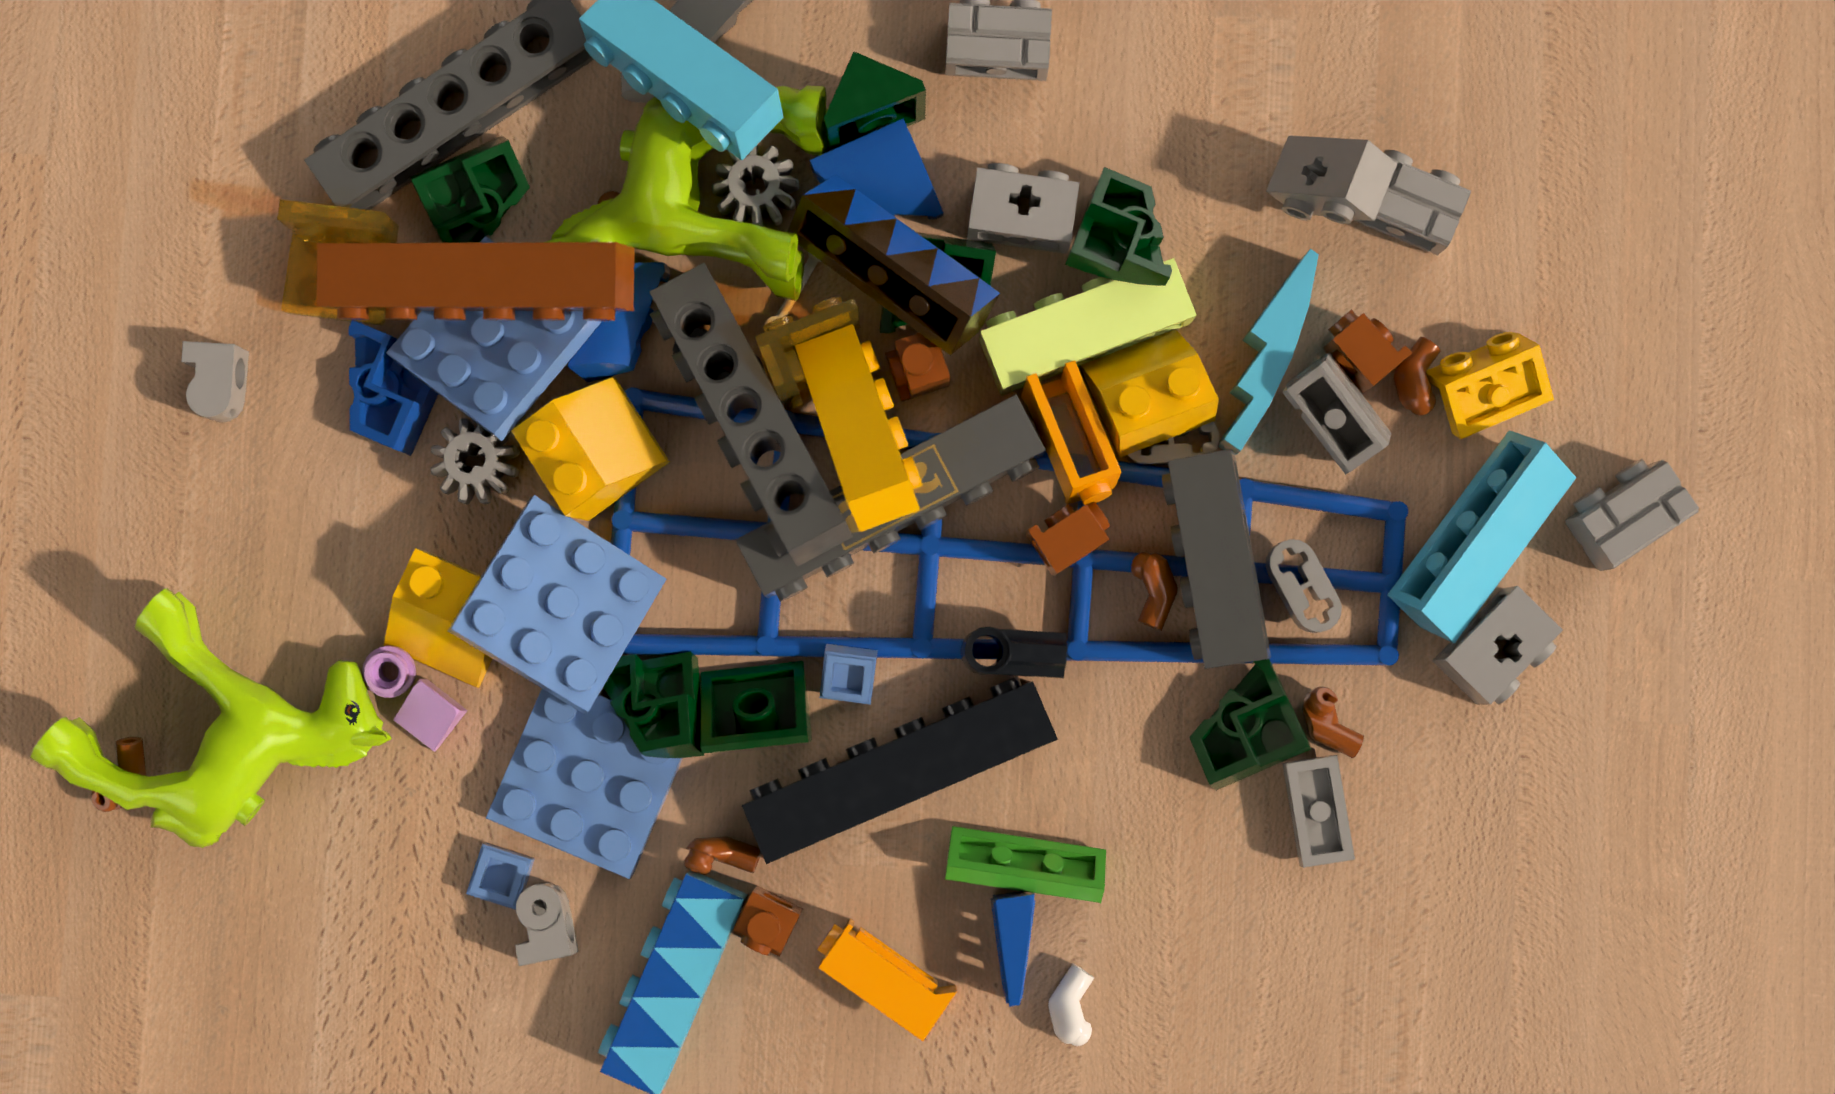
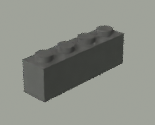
M1228 449L1169 460L1170 473L1162 475V485L1167 505L1176 504L1179 525L1171 526V536L1176 557L1185 555L1188 576L1180 577V587L1185 608L1194 607L1197 628L1189 629L1194 660L1203 659L1204 668L1209 669L1271 658L1235 453Z

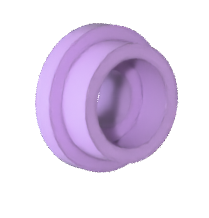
M387 645L375 649L366 657L362 668V676L366 686L374 694L385 698H392L405 693L412 686L416 676V667L408 652L400 647ZM385 662H392L397 666L399 673L395 680L387 679L384 676L382 667Z

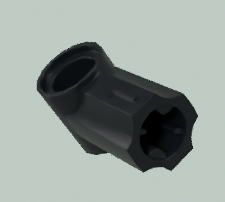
M990 626L981 627L969 633L962 641L960 649L961 659L969 670L980 675L1064 678L1067 663L1066 633L998 629ZM981 636L991 637L999 646L998 659L990 666L979 664L973 657V644Z

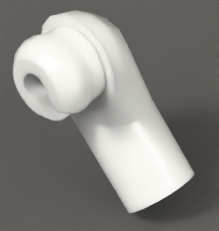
M1072 963L1051 995L1048 1008L1057 1037L1065 1044L1082 1046L1089 1040L1092 1028L1091 1024L1084 1019L1079 1001L1094 977L1074 963Z

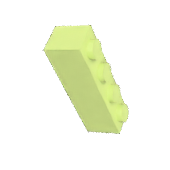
M1172 258L1163 262L1165 265H1171L1172 269L1166 286L1134 284L1098 277L1081 286L1083 292L1064 299L1062 293H1056L1033 304L1035 311L1016 317L1014 311H1009L986 321L987 329L980 331L979 342L1000 396L1024 388L1026 377L1036 373L1039 381H1043L1061 374L1065 363L1075 360L1077 366L1080 367L1082 364L1174 329L1177 330L1190 325L1197 314L1175 259Z

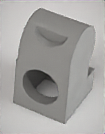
M183 341L181 362L195 368V377L188 384L186 391L187 403L192 411L199 416L220 423L230 422L238 417L245 403L249 351L235 344Z
M539 883L526 888L519 895L516 902V914L519 921L527 928L529 941L515 945L518 965L523 966L562 958L579 952L566 892L560 886L553 883Z

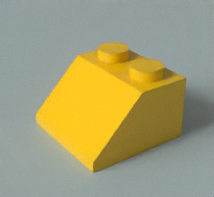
M1176 329L1081 365L1083 375L1119 458L1214 422L1216 419L1218 396L1199 354Z
M613 377L551 400L511 430L566 517L586 521L591 520L670 462L617 379Z
M415 548L392 597L383 646L392 645L400 647L408 652L412 659L479 688L493 658L447 630L481 575L430 552Z

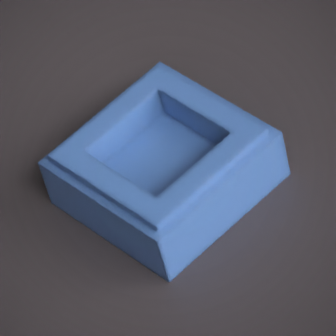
M826 644L819 698L871 705L878 650Z
M483 843L466 894L516 910V902L519 895L526 888L535 858L489 843Z

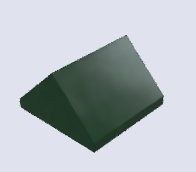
M853 51L824 117L829 150L836 149L901 119H904L907 126L925 120L926 89L923 81Z
M804 661L701 672L702 754L812 741Z

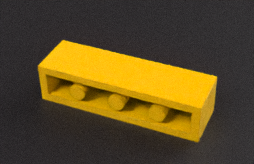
M851 324L794 345L847 504L859 531L862 532L919 511L920 507L914 489L922 487L923 484L913 457L910 456L904 459L901 457L899 449L909 445L898 416L891 419L887 418L885 410L893 408L894 404L884 377L874 381L871 374L874 371L880 370V366L870 340L860 343L855 328Z

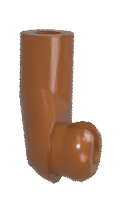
M1419 337L1410 349L1412 354L1398 365L1393 377L1400 403L1405 409L1418 416L1430 413L1436 405V397L1431 392L1432 389L1426 371L1441 352L1435 343L1425 337Z
M1141 552L1134 557L1131 564V572L1133 576L1143 580L1149 595L1138 622L1162 631L1177 595L1178 586L1168 561L1162 555Z
M1317 687L1307 693L1303 700L1302 711L1311 738L1354 758L1362 746L1364 735L1339 724L1334 705L1338 701L1336 694L1327 687Z
M126 737L117 740L118 766L125 771L146 776L143 738ZM92 791V804L99 811L110 812L122 808V806L102 794Z
M727 836L695 838L686 848L689 850V853L685 858L684 865L690 871L706 875L711 872L712 863L715 860L754 873L761 856V851L758 847Z

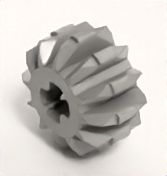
M773 145L766 149L763 156H760L758 146H756L749 153V156H746L743 160L729 152L734 165L718 163L715 167L716 173L724 180L712 184L713 194L724 197L717 205L720 213L725 215L734 212L733 220L746 222L749 217H752L753 224L763 227L762 217L769 215L775 225H780L783 220L777 208L794 210L796 202L788 193H793L800 189L799 180L788 176L794 169L792 161L790 159H783L777 162L779 153L777 147ZM756 178L763 179L766 190L760 194L759 190L756 189L755 196L749 195L746 183L751 180L755 185Z
M464 417L459 420V435L447 427L442 429V436L449 442L446 448L439 445L431 447L432 454L444 458L443 462L437 463L430 468L431 474L436 477L447 476L443 480L440 490L448 495L458 490L459 502L469 504L476 493L480 503L489 504L492 498L490 487L505 495L509 492V488L501 480L503 475L506 474L511 477L519 475L518 468L506 464L507 460L513 459L520 454L519 448L514 445L504 446L509 439L510 433L501 442L479 424L474 428L471 420ZM479 454L485 457L483 467L474 466L471 468L466 465L468 455L477 456Z

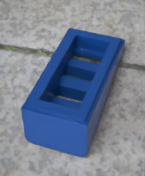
M1025 891L992 895L993 898H990L1003 996L1006 1004H1009V1006L1020 1005L1026 976L1036 901L1034 900V893Z

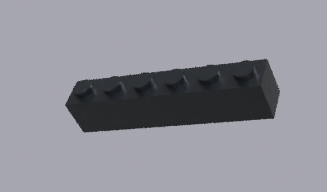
M1016 676L990 687L993 698L974 705L969 696L941 708L945 718L926 726L923 717H920L894 728L897 739L878 746L875 737L847 748L846 752L849 759L830 767L827 758L800 768L798 772L801 780L782 787L777 778L749 790L753 800L743 804L742 808L765 863H771L1058 740L1034 682L1030 681L1022 685L1019 677Z

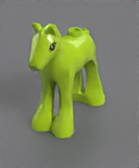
M807 85L801 90L787 86L776 87L784 118L769 133L784 134L806 153L815 156L827 153L829 147L824 117L828 109H826L827 96L825 87ZM655 96L643 108V114L636 125L635 131L624 130L622 134L620 158L622 161H628L629 163L621 193L614 199L592 205L590 209H584L583 212H578L565 219L562 225L553 233L552 239L546 241L617 242L634 247L635 249L665 256H712L736 261L752 268L777 297L797 301L800 295L804 275V254L802 251L797 250V234L776 231L742 221L711 217L698 211L700 204L698 161L714 148L703 138L700 130L686 120L684 123H680L672 118L663 108L661 101Z
M166 588L153 597L137 618L135 629L151 640L170 663L204 688L219 705L221 714L206 730L190 769L150 777L125 771L104 757L94 730L80 717L74 720L63 717L55 722L35 745L30 758L46 768L56 770L69 783L98 792L127 810L145 806L155 808L151 816V828H160L173 832L188 845L203 848L218 842L222 833L226 832L236 820L245 826L254 818L265 802L256 793L278 764L287 762L295 766H310L313 768L316 766L322 768L325 766L329 768L349 766V764L366 757L367 752L372 746H380L392 738L388 732L382 730L383 721L376 714L362 673L356 662L338 660L328 668L319 709L313 713L297 709L285 701L272 688L257 683L230 669L212 654L202 641L195 606L180 592L174 594Z

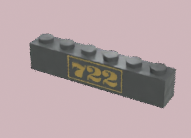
M1014 395L901 454L902 459L910 456L913 457L923 484L922 487L914 489L920 507L919 511L860 532L840 485L830 490V493L846 520L853 537L799 567L795 565L788 552L781 556L777 555L764 531V528L772 524V521L735 540L763 595L766 598L777 595L779 601L782 602L807 589L808 586L805 579L823 570L827 578L854 564L851 555L867 547H870L874 554L900 541L901 538L898 531L916 522L921 530L947 516L944 507L962 498L967 506L986 497L993 492L990 483L1006 475H1009L1011 481L1014 482L1040 468L1036 460L1043 457L1046 450L1017 395Z

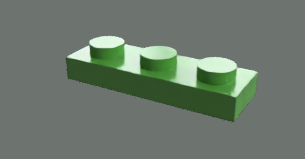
M952 826L945 879L1101 903L1105 890L1106 849Z

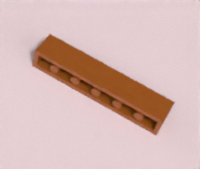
M617 242L317 243V307L337 310V319L369 320V311H385V319L417 320V311H434L435 320L464 321L466 320V311H483V320L515 321V311H533V320L565 321V311H583V320L615 321V312H634L635 248Z

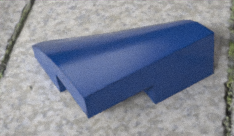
M904 119L810 160L811 170L818 185L836 174L894 217L895 215L928 216V219L936 220L944 215L934 187Z
M664 262L634 263V312H615V321H601L600 325L568 362V367L586 382L634 371L642 350L640 346L641 339L644 333L650 329L653 322L650 313L654 312L650 308L653 298L649 291L657 288L660 281L668 282L670 278V268Z
M352 320L348 327L349 336L355 338V367L349 368V385L354 392L353 404L350 407V431L412 456L438 393L396 363L386 353L396 342L397 338Z

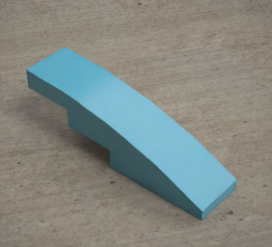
M1309 249L1301 258L1242 340L1258 351V354L1229 392L1243 402L1245 406L1219 441L1218 447L1222 450L1231 449L1235 455L1241 452L1270 406L1289 366L1310 304L1319 256L1312 249Z

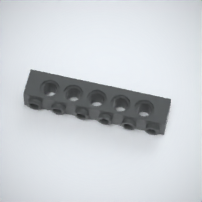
M532 0L527 5L526 12L511 22L506 20L495 24L485 33L484 40L469 50L460 49L453 52L442 62V68L427 78L420 77L408 82L399 91V96L385 106H375L366 110L358 117L357 125L342 135H331L320 141L315 146L314 153L304 159V161L336 208L353 222L411 183L410 176L441 163L593 61L594 59L584 47L586 38L579 21L580 13L571 0ZM540 36L549 38V44L542 52L534 54L526 52L527 46L532 39ZM498 64L507 66L506 73L500 80L496 82L484 81L485 74L490 67ZM452 93L464 94L463 102L457 109L452 111L442 109L443 102L447 96ZM411 121H421L420 131L415 137L407 140L400 138L401 130L405 124ZM369 149H378V157L373 165L368 168L358 167V161L362 153Z
M702 263L649 291L658 307L656 311L650 313L654 324L664 341L674 337L680 349L679 352L672 355L686 383L696 379L703 392L694 397L708 425L718 421L726 435L717 440L731 468L741 464L749 478L740 484L755 512L765 508L772 521V524L765 527L764 531L777 555L781 556L788 552L795 565L799 567L852 538L853 535L706 264ZM710 325L709 330L703 336L690 337L692 331L698 326ZM725 366L734 367L731 374L721 380L712 379L713 374L719 368ZM747 408L757 409L755 416L751 420L744 423L734 422L740 411ZM768 451L781 452L774 464L766 467L757 465L759 458ZM792 494L805 496L803 503L797 509L792 511L780 509L786 497Z

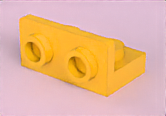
M1504 332L1497 334L1487 340V345L1471 352L1450 354L1440 361V365L1426 371L1429 382L1440 390L1451 432L1460 440L1554 400L1540 345L1520 333Z

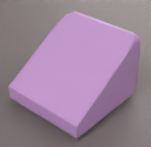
M419 679L404 701L394 721L435 752L468 710L428 679Z

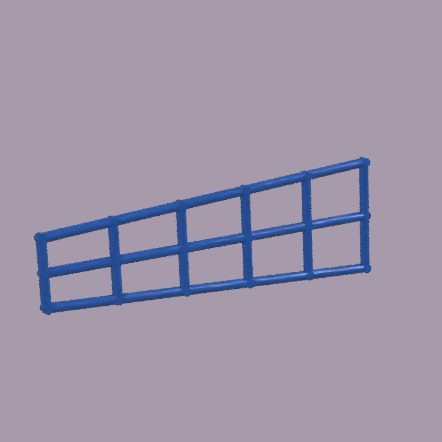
M635 387L628 388L625 391L642 419L644 411L706 420L694 397L641 390ZM747 408L740 411L734 422L744 423L751 420L755 416L757 409ZM785 410L798 434L825 437L818 416ZM903 429L909 446L902 449L910 450L941 433ZM773 451L772 464L778 460L781 452ZM1045 451L1043 457L1036 460L1040 467L1038 469L1054 471L1048 454ZM1069 453L1080 478L1094 474L1087 456ZM1117 460L1122 472L1118 479L1121 482L1163 488L1162 475L1170 473L1169 468ZM1247 478L1240 479L1249 535L1251 533L1253 501L1385 521L1382 572L1323 568L1334 589L1380 593L1377 645L1269 643L1272 664L1374 666L1395 664L1399 659L1397 648L1400 607L1387 595L1402 576L1406 517L1409 513L1407 505L1401 501L1394 502L1259 482ZM636 486L614 503L611 544L630 555L632 532L735 540L770 522L771 519L768 516L767 522L637 512L634 511ZM790 496L783 500L780 507L781 510L789 511ZM1082 500L1078 501L1077 510L1084 506ZM943 519L921 529V535L898 533L901 538L900 541L879 551L919 555L912 638L778 636L781 602L777 595L766 598L761 591L757 635L634 634L623 654L675 655L691 651L694 655L824 657L826 644L878 650L877 658L961 659L960 649L964 639L933 638L939 558L947 557L1033 565L1045 564L1032 544L942 537ZM867 547V548L863 549L862 551H872V550L870 549V547ZM1095 549L1069 566V568H1073L1068 637L1066 640L1067 661L1203 663V659L1194 660L1190 642L1088 641L1093 569L1132 573V561L1139 553ZM1162 555L1168 561L1173 576H1188L1185 556ZM1254 562L1258 583L1273 584L1268 576L1266 563ZM1278 564L1279 570L1282 573L1291 571L1299 585L1304 583L1298 572V566ZM976 639L972 647L973 657L980 660H997L999 646L993 639ZM1251 661V662H1245V663H1243V664H1254V663H1253V661Z

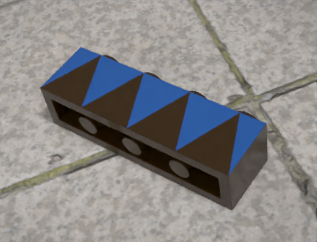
M836 174L802 196L787 230L789 233L797 234L798 245L950 356L980 332L1000 295V292Z

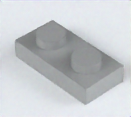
M1330 755L1282 763L1299 866L1305 868L1355 860L1338 756Z

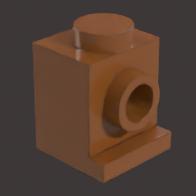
M1352 309L1328 329L1335 338L1323 347L1326 353L1330 352L1362 394L1374 387L1412 354L1406 345L1398 351L1391 344L1394 341L1393 336L1383 323L1375 318L1370 320L1364 313L1358 317Z
M917 333L894 341L895 350L885 353L901 402L950 386L951 377L941 348L922 334Z
M1095 501L1084 505L1077 511L1069 503L1044 520L1049 529L1042 533L1036 524L1025 533L1054 577L1110 540L1105 533L1110 524Z
M756 886L733 929V934L742 938L740 942L760 954L768 956L771 952L780 957L803 908Z

